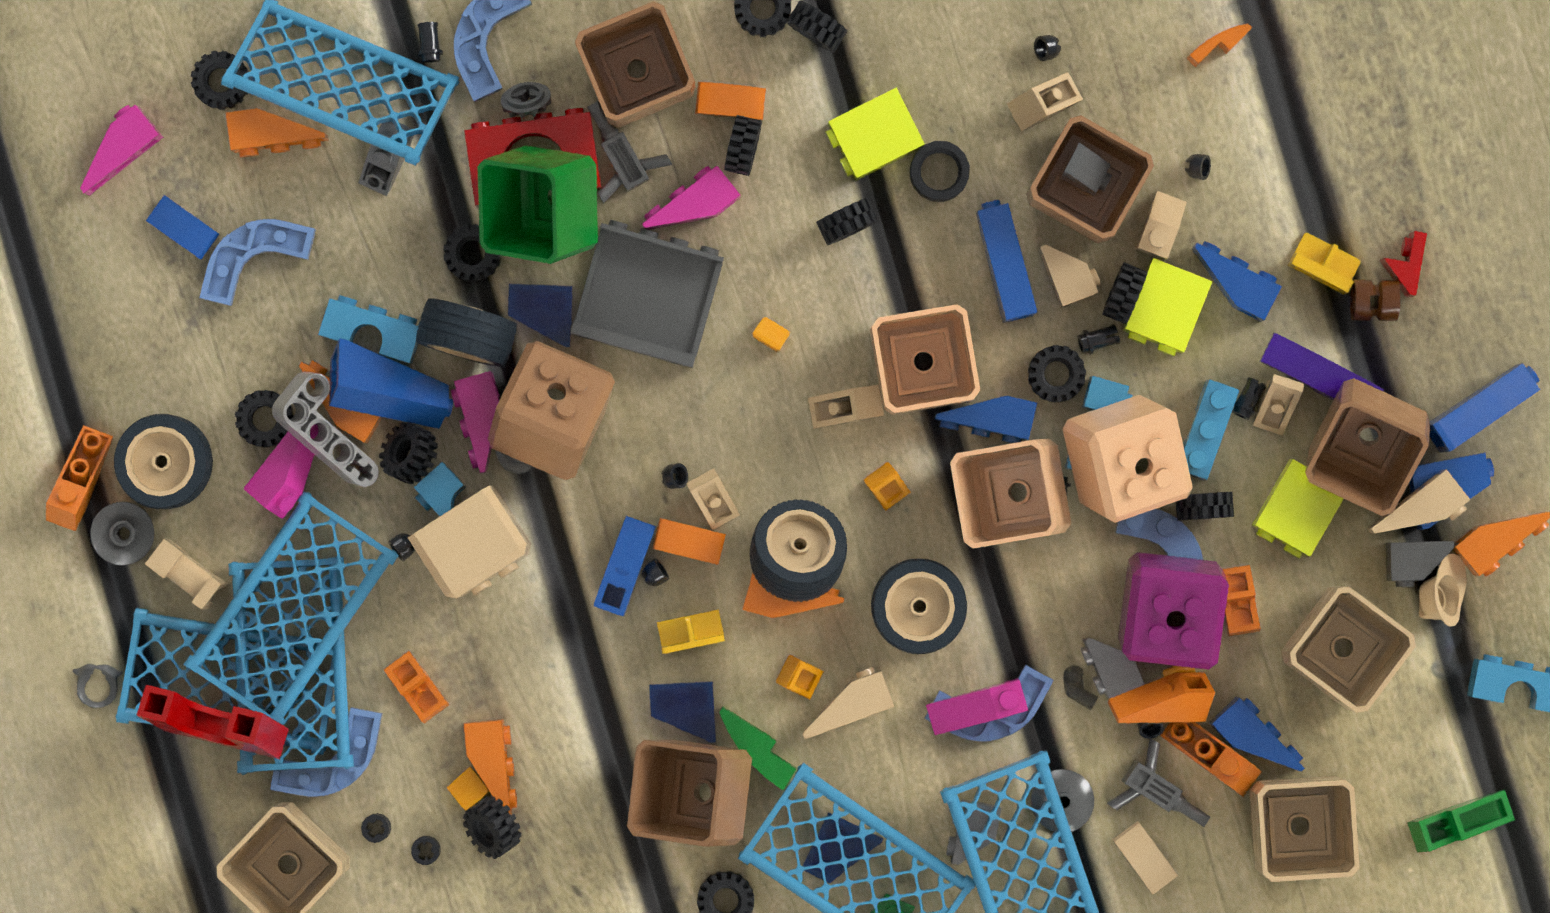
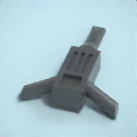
M597 101L587 107L600 129L603 141L601 146L616 171L613 177L598 192L603 204L622 183L627 192L650 180L645 172L646 170L672 165L667 154L639 160L623 131L620 133L613 125L608 124L600 103Z
M1152 738L1149 739L1145 766L1135 760L1122 779V782L1131 788L1107 804L1119 810L1142 794L1166 811L1181 812L1202 827H1205L1210 816L1190 804L1182 795L1183 791L1155 773L1160 744Z

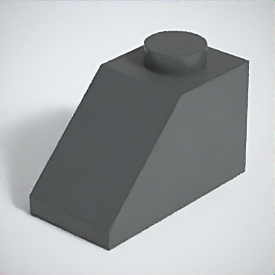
M1079 143L1060 179L1094 196L1098 189L1103 192L1112 177V174L1107 172L1111 164Z
M1454 541L1386 543L1387 581H1395L1396 587H1415V580H1424L1452 551Z

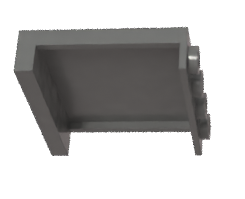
M610 220L608 225L601 223L598 243L596 244L575 321H573L570 333L693 369L724 257L718 256L719 250L701 245L700 251L689 248V242L679 238L671 237L669 242L657 239L659 233L640 228L639 233L628 231V225L622 222Z

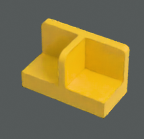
M1305 233L1287 266L1344 295L1349 292L1354 282L1352 279L1361 261L1338 249V245H1330L1309 233Z
M719 609L657 622L662 654L725 641Z

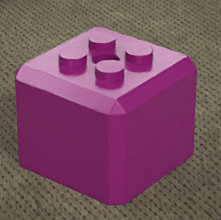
M1141 552L1135 553L1128 559L1118 638L1122 652L1129 660L1208 670L1218 663L1229 588L1224 571L1216 561ZM1172 611L1182 612L1185 615L1184 622L1180 626H1170L1166 622L1169 613Z

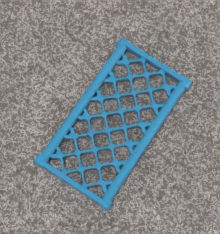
M265 0L262 9L230 67L222 76L221 85L245 91L405 158V162L416 166L420 162L421 154L456 86L459 85L460 77L450 73L446 75L279 5V2L276 0ZM268 14L276 17V25L262 28ZM294 24L305 29L306 37L290 40L285 29L290 28ZM279 32L285 42L271 46L267 43L264 35ZM258 37L264 48L249 51L255 38ZM325 37L334 41L335 49L319 52L314 41ZM308 44L314 55L299 58L293 47ZM284 49L288 50L293 60L281 64L277 63L272 53ZM350 49H354L364 54V61L350 65L346 62L343 54L349 52ZM266 55L269 57L272 66L257 69L251 58ZM337 56L343 67L328 70L322 59ZM246 61L251 71L245 73L243 77L237 75L236 73L241 63ZM380 61L393 66V74L379 77L372 66ZM317 62L322 73L308 76L301 65ZM295 67L298 69L301 78L286 81L281 74V70ZM366 68L372 79L357 82L352 71ZM275 73L280 84L275 85L272 89L260 84L259 76ZM411 73L422 78V86L407 89L401 78ZM346 74L352 85L337 88L334 86L331 77ZM321 79L326 80L331 90L316 94L310 82ZM394 80L399 84L401 92L388 95L384 92L381 83ZM304 85L310 96L299 101L289 96V88ZM440 85L445 90L440 100L436 101L430 90ZM375 86L381 97L365 100L360 89ZM355 92L360 103L345 106L339 95ZM425 93L431 104L416 107L410 96ZM332 97L336 100L339 109L334 110L331 114L318 109L319 100ZM403 98L407 101L410 110L399 113L394 112L389 102ZM384 104L389 115L374 118L368 107ZM363 110L369 121L359 126L348 121L347 113ZM430 110L434 111L428 124H423L419 113ZM412 116L419 127L405 131L401 128L398 119ZM392 122L398 133L390 138L377 133V125ZM421 134L415 149L407 146V137Z
M305 491L297 500L299 504L200 647L193 656L189 655L183 664L187 670L198 673L250 710L264 713L282 725L286 720L284 716L388 565H393L399 556L395 550L384 547L312 497L311 493ZM314 506L330 517L327 522L313 524L307 513ZM305 518V523L300 524L302 520ZM339 523L355 534V539L338 541L336 525ZM325 525L332 526L333 543L317 546L313 533L314 529ZM297 528L310 531L311 547L300 550L293 548V544L289 539ZM363 541L381 552L377 560L364 558L362 551ZM357 543L360 553L359 561L342 563L340 547L345 544ZM287 544V549L282 550L284 546ZM335 547L338 558L337 565L321 568L317 555L318 551L324 548ZM312 551L315 557V569L299 572L295 556L298 553ZM279 554L291 556L294 568L292 574L276 576L271 565ZM373 564L372 568L368 570L369 565ZM361 565L363 572L366 574L359 586L346 585L344 568ZM339 569L342 580L341 587L325 590L321 574L324 571ZM269 571V575L264 577L266 572ZM316 573L319 579V591L303 594L299 578L302 575ZM295 578L298 590L297 595L280 598L277 582L281 579ZM260 581L272 582L274 584L276 595L274 600L262 603L257 601L253 591ZM343 591L348 601L341 613L329 612L325 596L328 593ZM351 591H355L352 597H350ZM320 595L323 601V613L306 616L303 600L306 597ZM251 597V601L246 603L248 598ZM299 600L302 612L301 617L287 621L284 620L281 604L285 601ZM276 604L279 612V621L263 625L260 620L259 608L264 605ZM242 607L255 609L257 625L255 627L239 628L235 617ZM324 617L327 625L330 627L323 639L310 638L307 622L310 619ZM337 617L334 623H332V619ZM303 622L306 634L305 639L292 643L288 642L285 626L289 623ZM280 626L283 634V643L267 647L264 642L263 630L268 627ZM258 630L261 647L255 650L244 651L241 634L247 631ZM224 633L237 636L239 645L237 653L222 655L220 653L217 643ZM316 643H319L316 649L314 650V645ZM307 644L308 650L312 655L304 666L291 663L289 654L291 646ZM284 648L287 656V665L281 668L270 669L267 652L272 649ZM214 649V654L212 656H209L212 650ZM261 652L264 656L265 669L260 672L248 673L245 656ZM239 656L242 662L243 673L239 676L227 678L224 675L223 660ZM205 660L218 661L221 673L219 679L201 668ZM288 670L290 677L294 681L286 692L274 691L271 674L277 671ZM265 674L268 679L269 691L265 694L252 695L249 687V678ZM240 678L244 679L247 695L245 697L226 685L227 682ZM269 696L275 708L269 714L255 705L253 700ZM279 696H283V697L280 699V701L278 702V701H277L278 697H279Z
M337 556L328 559H318L320 566L331 567L338 563ZM315 559L296 560L299 572L307 571V567H316ZM274 561L271 566L274 571L281 568H293V562ZM232 562L228 564L229 576H232L233 598L246 580L245 571L253 570L258 562ZM339 569L329 570V575H325L322 578L325 590L341 587L342 580ZM269 571L266 572L264 577L269 575ZM307 574L315 582L314 588L309 592L314 593L320 588L319 580H316L311 574ZM292 578L288 582H285L282 579L279 580L283 584V588L279 592V597L286 590H291L295 595H297V592L292 588V583L295 581V578ZM328 580L330 587H327L326 582ZM260 581L253 593L259 592L267 601L274 600L275 597L269 598L260 590V585L263 583V581ZM343 591L330 593V606L327 607L329 612L341 613L343 610ZM309 597L303 600V604L311 608L316 615L323 613V611L319 612L309 604ZM300 602L291 613H285L282 610V614L285 617L284 620L293 619V615L300 608ZM267 605L260 613V620L270 607L278 609L277 605ZM244 607L241 608L235 617L240 629L251 628L257 623L256 615L246 611ZM324 617L316 618V619L308 626V632H309L310 638H313V637L310 635V629H311L319 620H324V621L326 622V619H325ZM337 617L332 619V623H334ZM294 622L293 624L301 630V635L295 641L297 642L305 637L306 634L305 629L297 622ZM280 626L275 630L265 628L269 632L265 645L273 638L283 643V640L278 636V632L281 629ZM344 631L333 645L332 650L328 652L329 655L333 656V670L328 671L325 675L315 671V674L319 677V682L309 692L302 690L304 694L303 700L295 708L288 710L289 714L285 718L286 720L283 725L291 717H296L305 725V731L296 740H291L288 736L286 737L290 742V747L280 759L274 758V764L253 765V756L257 754L240 750V761H237V773L245 775L258 771L344 767L349 769L354 767L349 743ZM247 632L241 634L244 651H248V648L255 650L261 647L248 643ZM235 635V653H237L239 651V645L237 636ZM296 645L291 646L289 648V653H293L298 659H300L304 666L307 660H304L295 652L294 648ZM286 651L276 662H272L267 657L271 665L270 669L280 668L279 664L286 657ZM261 652L252 653L250 655L247 654L245 656L246 670L248 673L249 660L254 659L257 655H261L262 657H264ZM236 656V676H239L243 673L241 658ZM279 671L287 678V684L281 689V691H285L294 680L285 672ZM264 675L260 679L255 676L250 677L249 679L253 682L250 692L255 691L258 687H263L268 692L269 688L264 684L267 676ZM332 675H334V682L331 681ZM242 678L237 679V692L245 697L247 695L245 680ZM322 683L334 687L335 701L329 703L326 707H322L312 696ZM307 700H311L321 710L317 718L310 724L306 723L297 714L298 709ZM237 701L238 707L250 710L248 707ZM272 701L263 709L264 711H267L273 705ZM333 707H335V714L332 712ZM323 715L336 719V733L327 739H324L314 730V725ZM308 732H313L322 741L321 747L311 756L299 747V741ZM334 739H337V746L333 743ZM324 747L337 751V760L316 761L315 758ZM296 748L306 756L307 762L284 763V758L292 749Z
M136 608L133 613L134 624L120 704L115 716L116 722L129 724V721L151 724L137 716L140 703L137 704L135 709L127 708L131 686H134L142 697L143 692L137 683L148 673H153L160 683V688L169 690V686L179 678H184L191 688V693L185 698L190 699L193 696H197L200 702L207 706L200 696V691L211 684V682L207 681L199 688H195L187 678V673L191 670H182L175 661L174 655L184 647H190L195 654L196 650L192 645L193 641L198 638L199 634L208 635L215 624L152 614L147 609ZM141 626H150V631L153 635L152 639L143 646L138 647ZM155 627H159L162 629L160 631H157ZM168 629L181 631L184 643L172 652H169L161 641L162 636ZM247 631L248 643L253 642L256 643V647L261 646L259 631ZM263 631L264 642L269 637V632ZM187 632H190V633H193V634H192L191 636H188V635H187ZM224 633L222 636L224 640L217 643L222 655H226L224 647L229 643L230 639L235 640V634L228 635ZM278 634L279 638L283 640V634ZM286 635L287 641L290 643L295 642L298 638ZM273 638L267 645L276 646L282 643ZM153 642H158L166 655L162 660L151 665L143 655V650ZM299 644L294 648L306 651L308 658L312 655L308 650L307 644ZM280 648L275 649V651L278 654V658L274 662H276L285 653V651H282ZM136 655H140L147 665V670L138 677L133 678ZM333 656L331 660L330 670H333ZM255 657L254 661L260 668L259 672L263 671L265 667H263L258 661V659ZM286 657L282 660L285 665H287ZM226 658L228 667L224 669V674L229 670H234L236 673V661L232 662L229 658ZM166 660H171L179 673L168 683H163L156 673V668ZM204 662L202 666L205 668L207 672L213 675L207 667L206 663ZM318 667L317 671L319 674L324 675ZM221 673L213 676L219 679ZM334 675L331 676L332 682H334ZM271 679L274 691H281V688L287 684V680H285L280 685H276ZM327 685L324 707L333 700L334 687ZM220 689L223 694L222 699L212 706H207L215 708L224 701H228L232 708L235 705L231 700V696ZM304 694L293 703V705L290 707L291 709H293L297 703L303 700ZM269 696L254 699V704L264 709L262 703ZM315 703L313 704L316 707L317 712L315 715L306 720V723H309L310 721L315 719L321 712L320 708ZM328 715L322 716L319 734L324 739H326ZM298 719V727L293 730L292 734L287 733L291 740L298 739L300 735L297 734L305 731V725ZM309 732L299 741L300 748L309 749L313 754L322 745L321 739L310 737ZM287 739L284 746H290V742ZM326 747L321 750L320 755H324Z
M1046 750L1039 751L1030 755V757L958 785L946 787L940 791L943 802L948 804L985 913H998L997 908L1001 906L1005 899L1018 904L1019 907L1016 913H1022L1025 908L1037 913H1047V908L1053 897H1059L1067 902L1064 913H1069L1073 906L1084 907L1086 913H1099L1048 765L1051 761ZM1035 764L1037 771L1033 773L1029 780L1016 775V771ZM1007 775V779L1000 791L987 787L986 783ZM1013 778L1026 783V789L1020 800L1012 799L1006 795V790ZM978 787L971 802L959 800V793ZM1034 787L1043 789L1047 799L1040 809H1034L1026 804L1028 794ZM983 790H989L997 795L996 803L990 812L977 807V801ZM1003 799H1008L1017 804V809L1010 821H1006L996 814ZM1023 808H1028L1037 814L1030 830L1023 829L1016 824V820ZM974 810H978L988 816V820L981 832L970 831L966 820ZM1043 817L1054 819L1057 831L1049 839L1036 834L1038 824ZM995 819L1006 823L1008 826L1001 841L993 840L987 836V831ZM1015 828L1027 834V839L1021 850H1015L1007 845L1010 833ZM1033 838H1039L1047 843L1042 858L1038 860L1028 856L1026 853ZM984 840H989L998 845V850L991 862L980 860L977 848L981 846ZM1052 847L1064 848L1067 860L1058 869L1046 863ZM1004 849L1011 850L1018 855L1011 871L1002 869L997 865ZM1024 858L1037 863V869L1030 880L1017 875V870ZM1044 867L1050 868L1057 873V877L1050 889L1037 884V878ZM994 870H1000L1008 874V880L1002 891L990 890L987 878L991 876ZM1064 876L1074 878L1077 890L1073 892L1070 898H1065L1056 892L1057 886ZM1014 879H1020L1028 884L1022 900H1016L1007 894ZM1034 888H1039L1048 894L1041 909H1035L1027 904L1030 893Z
M805 763L798 766L797 772L749 844L739 853L738 859L746 865L751 863L822 913H845L844 911L846 910L850 913H855L857 906L865 904L874 905L875 913H878L877 904L886 900H895L898 913H901L899 900L902 897L913 895L919 899L920 913H955L967 894L975 888L973 878L968 875L964 877L812 773L813 769ZM800 780L808 785L805 798L796 800L788 798ZM812 788L818 791V793H813ZM823 795L834 802L833 814L831 816L822 818L814 816L812 807L814 799L820 798ZM807 801L810 806L811 818L806 821L794 822L791 817L790 805L796 802ZM783 805L786 806L789 822L785 825L771 826L770 824ZM838 806L844 809V811H839ZM850 813L860 820V830L857 834L842 836L838 820L840 817ZM833 819L836 823L837 836L833 839L820 840L817 834V822ZM811 823L814 827L815 841L798 844L795 839V826ZM864 824L869 826L870 829H865ZM790 828L793 845L780 849L775 848L772 838L773 830ZM876 831L886 838V849L884 852L869 854L866 851L865 837ZM764 832H767L770 837L771 849L760 855L753 849ZM854 837L861 838L864 850L863 855L846 858L842 845L843 841ZM837 841L840 844L841 859L824 862L820 846L823 843ZM891 842L895 844L897 847H892ZM816 846L820 859L819 863L806 867L801 866L798 850L802 847ZM902 849L913 857L912 868L906 871L895 872L892 867L891 855ZM794 850L797 867L786 873L775 865L776 854L780 851ZM886 855L889 861L890 872L885 875L872 876L869 859ZM769 856L771 858V862L767 860L765 857ZM854 860H865L868 876L864 879L850 880L847 872V863ZM917 860L923 863V865H918ZM833 864H842L846 880L842 883L828 884L825 877V867ZM820 868L824 881L821 887L811 890L802 884V873L804 870ZM930 868L939 874L938 886L936 888L927 890L919 888L917 878L919 871ZM912 873L915 878L916 890L911 893L899 894L896 889V876ZM793 874L797 875L798 879L796 880V879H795L794 877H792L791 875H793ZM886 877L891 878L894 894L890 897L876 898L873 888L874 880ZM943 878L949 881V883H944ZM869 882L872 898L869 901L854 902L851 893L852 884ZM955 885L961 891L951 906L947 908L943 893L946 889L952 888ZM846 886L850 902L837 908L828 901L829 890L833 887ZM819 892L823 893V894H824V898L821 897L820 895H818L817 893H819ZM940 892L942 908L938 911L925 912L921 896L924 893Z

